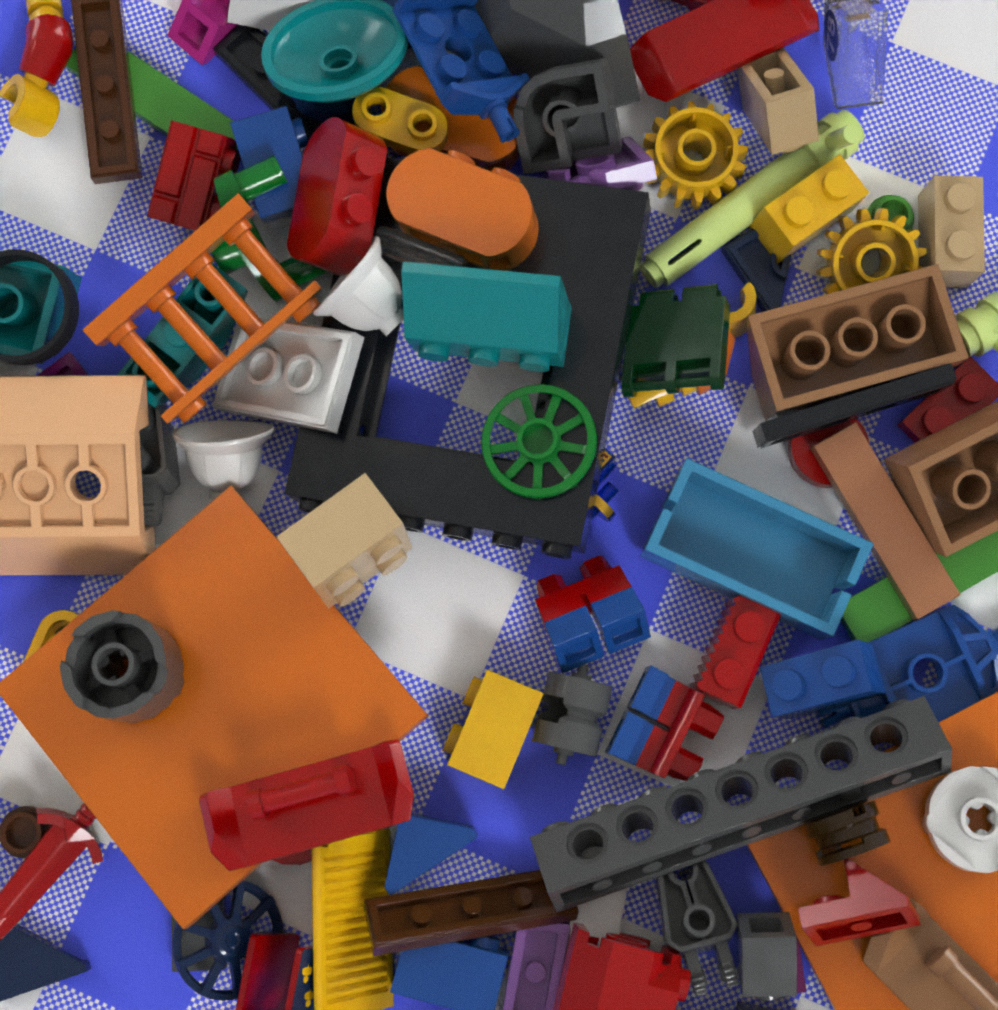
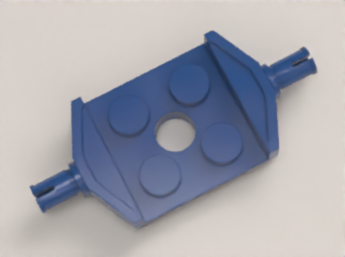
M398 0L392 10L441 104L452 115H479L481 119L489 118L502 143L515 139L519 135L520 130L515 125L507 110V106L520 93L530 78L527 73L518 76L511 75L475 8L478 0Z
M952 604L867 642L873 644L886 694L816 712L817 717H823L832 713V715L819 720L822 727L826 729L828 726L850 716L864 718L878 713L886 705L896 700L906 699L911 701L925 696L937 721L940 722L998 692V628L992 631H985L970 614ZM921 659L931 661L937 669V680L929 688L919 685L913 676L914 666Z

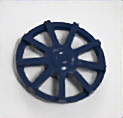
M242 881L233 889L231 910L228 917L223 916L216 904L209 910L214 922L208 928L193 924L188 929L183 930L178 922H176L172 943L174 962L181 978L193 991L214 1000L238 999L242 978L240 959L246 958L248 942L252 934L250 932L251 926L267 911L271 919L272 931L256 933H286L283 930L281 915L275 904V899L257 885ZM244 891L259 899L260 903L246 918L240 919ZM186 931L205 937L206 947L187 956H182V932ZM209 956H213L214 962L203 983L200 984L190 974L187 967ZM228 963L232 989H212L224 964Z

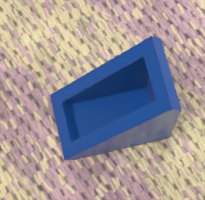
M411 813L410 821L398 824L385 883V889L388 894L393 895L478 838V833L473 825Z

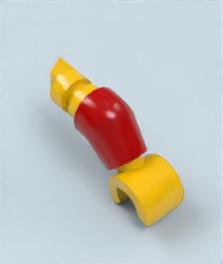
M26 0L29 22L25 28L26 42L19 70L25 75H13L1 88L0 97L14 104L8 112V122L12 127L33 137H44L53 129L60 111L59 98L57 94L47 89V85L55 86L69 62L72 55L73 34L70 24L64 19L61 0Z

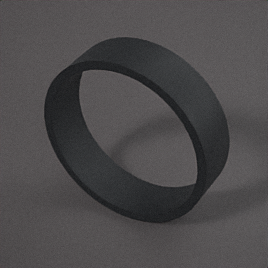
M20 249L0 251V268L19 261L41 263L54 273L62 287L64 314L62 322L51 340L41 348L28 354L16 356L0 354V360L10 364L33 365L41 363L58 354L68 344L75 332L79 318V300L75 287L62 269L41 255Z

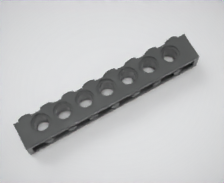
M925 696L911 701L900 699L889 703L878 713L864 718H846L838 722L833 729L813 736L810 734L796 736L787 741L783 747L769 752L748 753L739 758L735 764L718 770L704 769L692 774L687 781L674 786L650 788L644 791L639 798L620 805L606 804L593 810L590 816L576 821L552 823L545 827L541 833L531 836L530 839L547 893L558 913L950 773L952 747ZM888 742L896 745L898 749L892 752H881L875 749L874 746L879 743ZM832 760H843L849 764L841 770H832L825 766L826 763ZM784 777H793L800 781L791 788H782L776 785V782ZM737 794L747 795L751 798L746 804L741 806H733L727 803L730 797ZM686 812L701 814L697 821L690 824L677 821ZM648 829L652 831L651 835L643 841L635 842L629 840L630 835L636 830ZM599 846L603 848L601 853L593 859L586 860L580 858L582 852L589 847Z

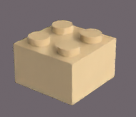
M366 473L276 536L328 609L336 603L342 607L354 601L364 592L365 586L363 584L379 572L385 576L398 569L407 560L408 556L406 553L412 549L403 522Z

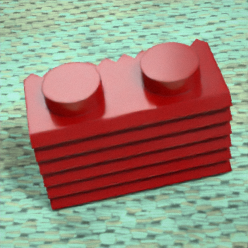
M742 596L734 597L724 603L726 609L720 612L722 618L717 620L718 627L713 629L715 636L709 638L711 645L705 647L707 655L701 656L703 664L697 665L699 673L693 675L695 682L689 684L690 688L705 695L704 697L731 709L742 707L781 617L779 613Z

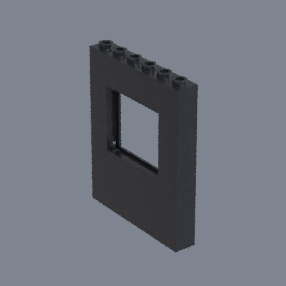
M386 157L373 237L378 236L380 238L382 258L398 278L401 289L403 261L484 269L409 239L404 235L389 210L386 197L389 178L393 170L403 159ZM516 175L530 196L538 219L539 231L537 242L530 255L521 264L508 271L561 276L572 307L564 367L550 366L549 371L543 372L541 384L563 388L581 400L592 416L597 433L596 456L588 472L578 482L577 486L557 496L542 498V500L526 498L502 487L489 472L482 454L377 437L401 323L385 336L380 329L371 331L357 330L342 324L332 316H324L322 327L356 332L365 338L337 434L299 427L284 494L299 503V510L309 513L366 473L401 519L406 531L423 533L424 525L443 528L442 536L461 541H472L473 534L492 537V545L511 550H521L522 543L542 546L541 554L556 558L571 559L572 552L585 554L650 220L651 206L649 193ZM333 274L330 290L340 276ZM538 394L535 409L536 418H544L552 394ZM562 398L552 423L555 426H559L578 415L579 412L572 404ZM585 423L563 434L561 439L565 442L587 445ZM361 426L365 427L363 435L360 433ZM559 451L557 453L558 458L571 474L576 471L584 457L582 454ZM492 456L502 474L516 461ZM528 462L512 479V482L523 487L533 488V463ZM550 462L543 464L542 488L551 487L564 481Z

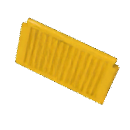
M380 829L311 849L314 1010H381L394 1006V993H390L393 983V953L373 956L364 913V899L389 895L385 889V883L391 859L390 829Z

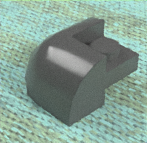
M606 58L553 67L536 74L521 89L513 111L514 123L520 130L516 140L524 174L568 168L572 166L574 160L622 152L623 144L615 105L617 93L613 75Z

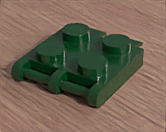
M718 284L683 288L682 301H679L678 294L675 295V289L641 292L639 305H635L632 308L626 339L621 383L622 394L625 398L636 397L639 391L666 389L667 394H676L680 392V388L710 386L711 390L724 389L730 305L726 296H721Z

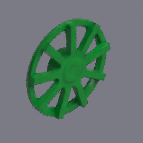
M547 384L524 386L504 396L490 411L482 430V455L491 475L508 491L526 498L541 500L542 498L557 496L577 486L578 482L591 467L597 451L595 424L587 407L569 391ZM528 394H552L550 404L543 419L536 418ZM517 398H520L527 421L522 426L500 413L509 403ZM563 398L572 404L579 414L561 425L555 426L552 422ZM496 421L516 433L517 439L512 442L490 444L494 422ZM585 423L587 445L565 442L561 439L563 434ZM519 451V458L502 474L497 468L492 455ZM559 451L584 455L582 462L573 474L569 472L558 458L557 453ZM528 462H532L534 465L533 488L523 487L512 482V479ZM550 462L564 481L551 487L542 488L543 464Z

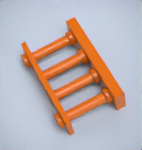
M239 193L82 329L96 346H105L109 342L114 347L120 345L169 398L173 405L160 415L166 423H171L178 417L184 424L207 405L206 401L202 398L207 391L289 319L293 317L299 324L321 304L316 298L322 291L320 285L314 280L302 290L250 231L253 226L248 220L255 213ZM224 241L229 246L235 244L287 302V305L266 323L258 317L212 265L215 259L210 253ZM186 274L191 280L197 277L249 336L228 357L224 355L174 299L177 293L172 287ZM149 308L153 313L159 311L212 370L190 390L182 384L135 332L138 326L133 321L146 309Z

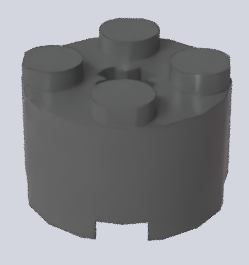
M112 610L91 616L71 634L74 639L67 648L65 661L61 660L60 672L64 690L77 707L88 711L96 717L112 721L137 723L154 718L166 709L174 698L180 695L185 682L183 676L184 664L180 647L168 631L136 614ZM126 658L129 660L127 672L120 677L118 673L124 669L123 660Z

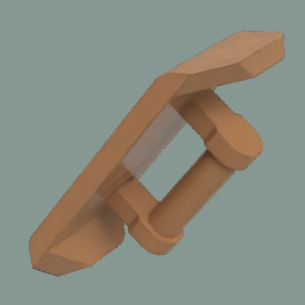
M909 898L919 914L921 925L875 934L870 938L862 961L909 1010H998V983L913 898Z

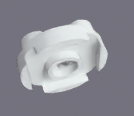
M970 766L950 772L933 786L927 797L925 814L922 820L924 831L929 836L936 852L945 861L958 869L978 873L998 871L997 768ZM982 806L987 807L990 812L986 819L992 824L991 829L988 832L983 829H978L975 832L971 831L968 827L970 819L966 816L968 809L978 810Z

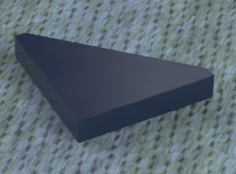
M751 229L724 246L721 252L742 283L745 285L747 282H750L754 286L757 296L756 303L764 312L778 308L781 305L791 254L777 264L776 255L774 253L772 255L769 254L758 239L759 234L757 231Z
M16 924L0 940V1002L87 972L91 969L90 962L52 945L53 942Z

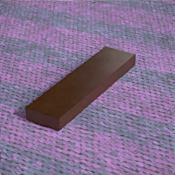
M71 0L91 180L94 184H103L143 178L122 0Z
M540 870L364 899V913L373 956L575 921L579 913L577 906L557 913L547 893Z

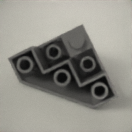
M478 0L475 4V8L511 73L517 76L527 73L531 80L536 74L556 66L606 58L613 75L617 93L615 97L616 108L640 101L628 37L618 0Z

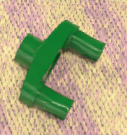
M275 155L234 174L230 170L213 178L221 208L238 193L248 203V201L287 183ZM250 218L248 221L253 226L250 231L267 249L252 218ZM224 241L212 252L218 267L226 274H230L247 265L259 284L275 302L283 299L235 244L229 246ZM293 257L279 263L298 286L327 273L325 270Z

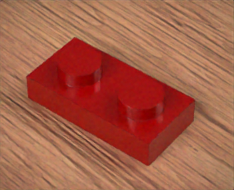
M972 357L962 362L954 370L957 380L954 381L953 385L942 392L925 397L897 424L914 443L990 405L998 398V383Z

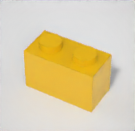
M839 154L766 205L749 227L757 231L759 234L758 239L770 255L772 253L776 255V263L779 264L784 258L790 254L792 255L837 223L838 218L850 214L870 192L841 154Z
M488 669L483 679L474 676L462 703L471 707L464 726L456 723L453 724L442 750L451 754L447 765L505 789L544 693Z

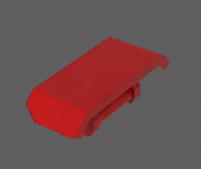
M713 0L644 33L630 48L634 70L649 96L668 102L819 31L818 14L810 0Z
M398 739L384 741L369 748L242 784L211 790L201 794L199 803L210 852L228 871H233L410 821L414 792L401 743Z

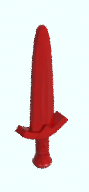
M85 803L80 806L81 808L75 812V815L58 809L36 808L37 824H50L51 826L0 891V940L34 906L86 847L89 850L93 864L103 862L100 846L93 832L89 829V825L94 823L96 817Z

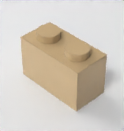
M784 47L737 69L742 109L772 155L780 152H793L800 149L803 145L819 141L814 87Z
M934 175L918 195V230L921 233L918 236V248H926L927 254L919 257V266L925 268L939 264L946 288L967 289L985 272L983 177Z

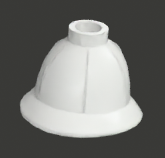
M378 236L372 238L368 252L349 274L338 278L321 304L313 312L315 316H332L342 324L357 330L371 331L380 329L385 336L404 320L403 309L401 308L402 289L393 270L382 258V248Z
M200 421L179 426L173 431L172 437L179 446L184 448L190 471L200 484L209 489V498L214 500L230 486L239 493L240 489L253 481L259 471L262 459V445L273 434L275 427L272 424L258 421Z

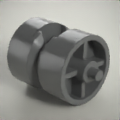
M588 665L578 667L577 673L572 672L571 676L548 672L542 698L548 705V709L538 714L532 741L553 746V752L558 753L556 759L558 764L566 765L567 757H573L574 752L597 757L603 731L597 724V719L607 714L613 687L591 681L592 677L587 675Z

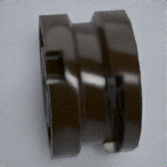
M875 800L805 825L809 838H815L819 850L815 854L820 866L859 855L891 842L887 830L880 828L876 817L880 812ZM861 837V842L852 844L844 848L841 847V844L853 841Z

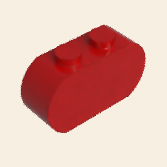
M338 117L327 119L313 133L303 152L287 239V248L293 258L332 274L344 276L349 274L366 255L372 243L387 155V146L381 137Z

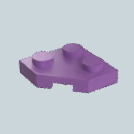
M630 136L622 138L623 149L619 154L574 160L571 167L541 172L542 178L635 191L640 190L644 182L657 179L654 160Z

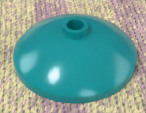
M315 0L293 10L271 29L263 43L261 59L268 80L282 93L308 102L332 103L358 97L383 83L402 62L407 51L408 39L392 10L393 7L382 0Z

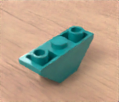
M212 263L242 299L245 300L248 290ZM196 277L188 283L176 301L221 350L229 340L236 321ZM164 317L160 319L144 340L185 387L197 380L208 367ZM132 358L128 360L117 374L146 375L148 403L154 408L158 404L162 405L169 400Z

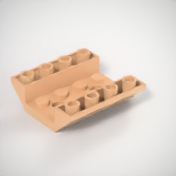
M146 375L0 376V575H126L156 550L155 527L144 524L139 431L149 425ZM79 471H90L98 477L101 488L97 497H87L79 492L76 487V476Z

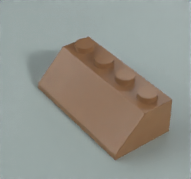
M939 264L746 317L751 376L765 421L949 363L955 368L969 358Z

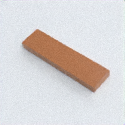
M856 422L810 449L862 537L874 543L871 552L913 621L922 618L961 595Z

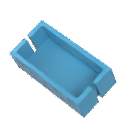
M686 458L674 478L661 507L663 510L657 516L639 556L730 599L742 596L779 613L781 615L780 622L822 640L834 637L852 595L843 590L857 584L874 543ZM834 587L841 590L839 592L831 594Z

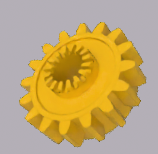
M689 101L687 108L680 111L674 105L669 107L666 120L658 116L654 119L652 125L654 133H646L642 146L647 149L645 152L654 160L657 177L656 180L646 183L659 182L661 184L657 193L659 199L671 193L675 195L674 207L679 208L684 199H690L693 210H699L703 198H707L714 205L721 199V191L729 194L735 189L737 185L735 179H741L746 169V165L740 161L745 159L748 153V146L738 144L743 130L742 128L732 127L729 123L731 118L729 113L720 115L714 111L713 104L709 103L706 108L696 107L694 101ZM690 149L693 150L692 152L698 151V154H702L704 160H691L684 152L686 150L688 152Z
M867 208L857 209V222H853L847 216H841L838 218L842 230L839 233L826 230L824 233L827 240L831 242L830 248L817 249L816 252L818 256L827 259V265L816 270L817 275L830 278V282L822 290L825 294H830L923 268L918 266L919 257L927 254L926 248L916 247L914 242L921 233L918 229L906 231L903 227L907 218L903 215H897L891 221H888V209L878 208L873 219H871ZM873 248L880 254L881 265L874 274L866 275L862 269L861 260L863 255Z

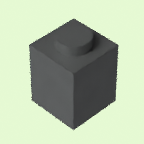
M736 913V921L738 923L737 971L743 997H754L762 1001H774L781 997L797 996V939L790 913Z

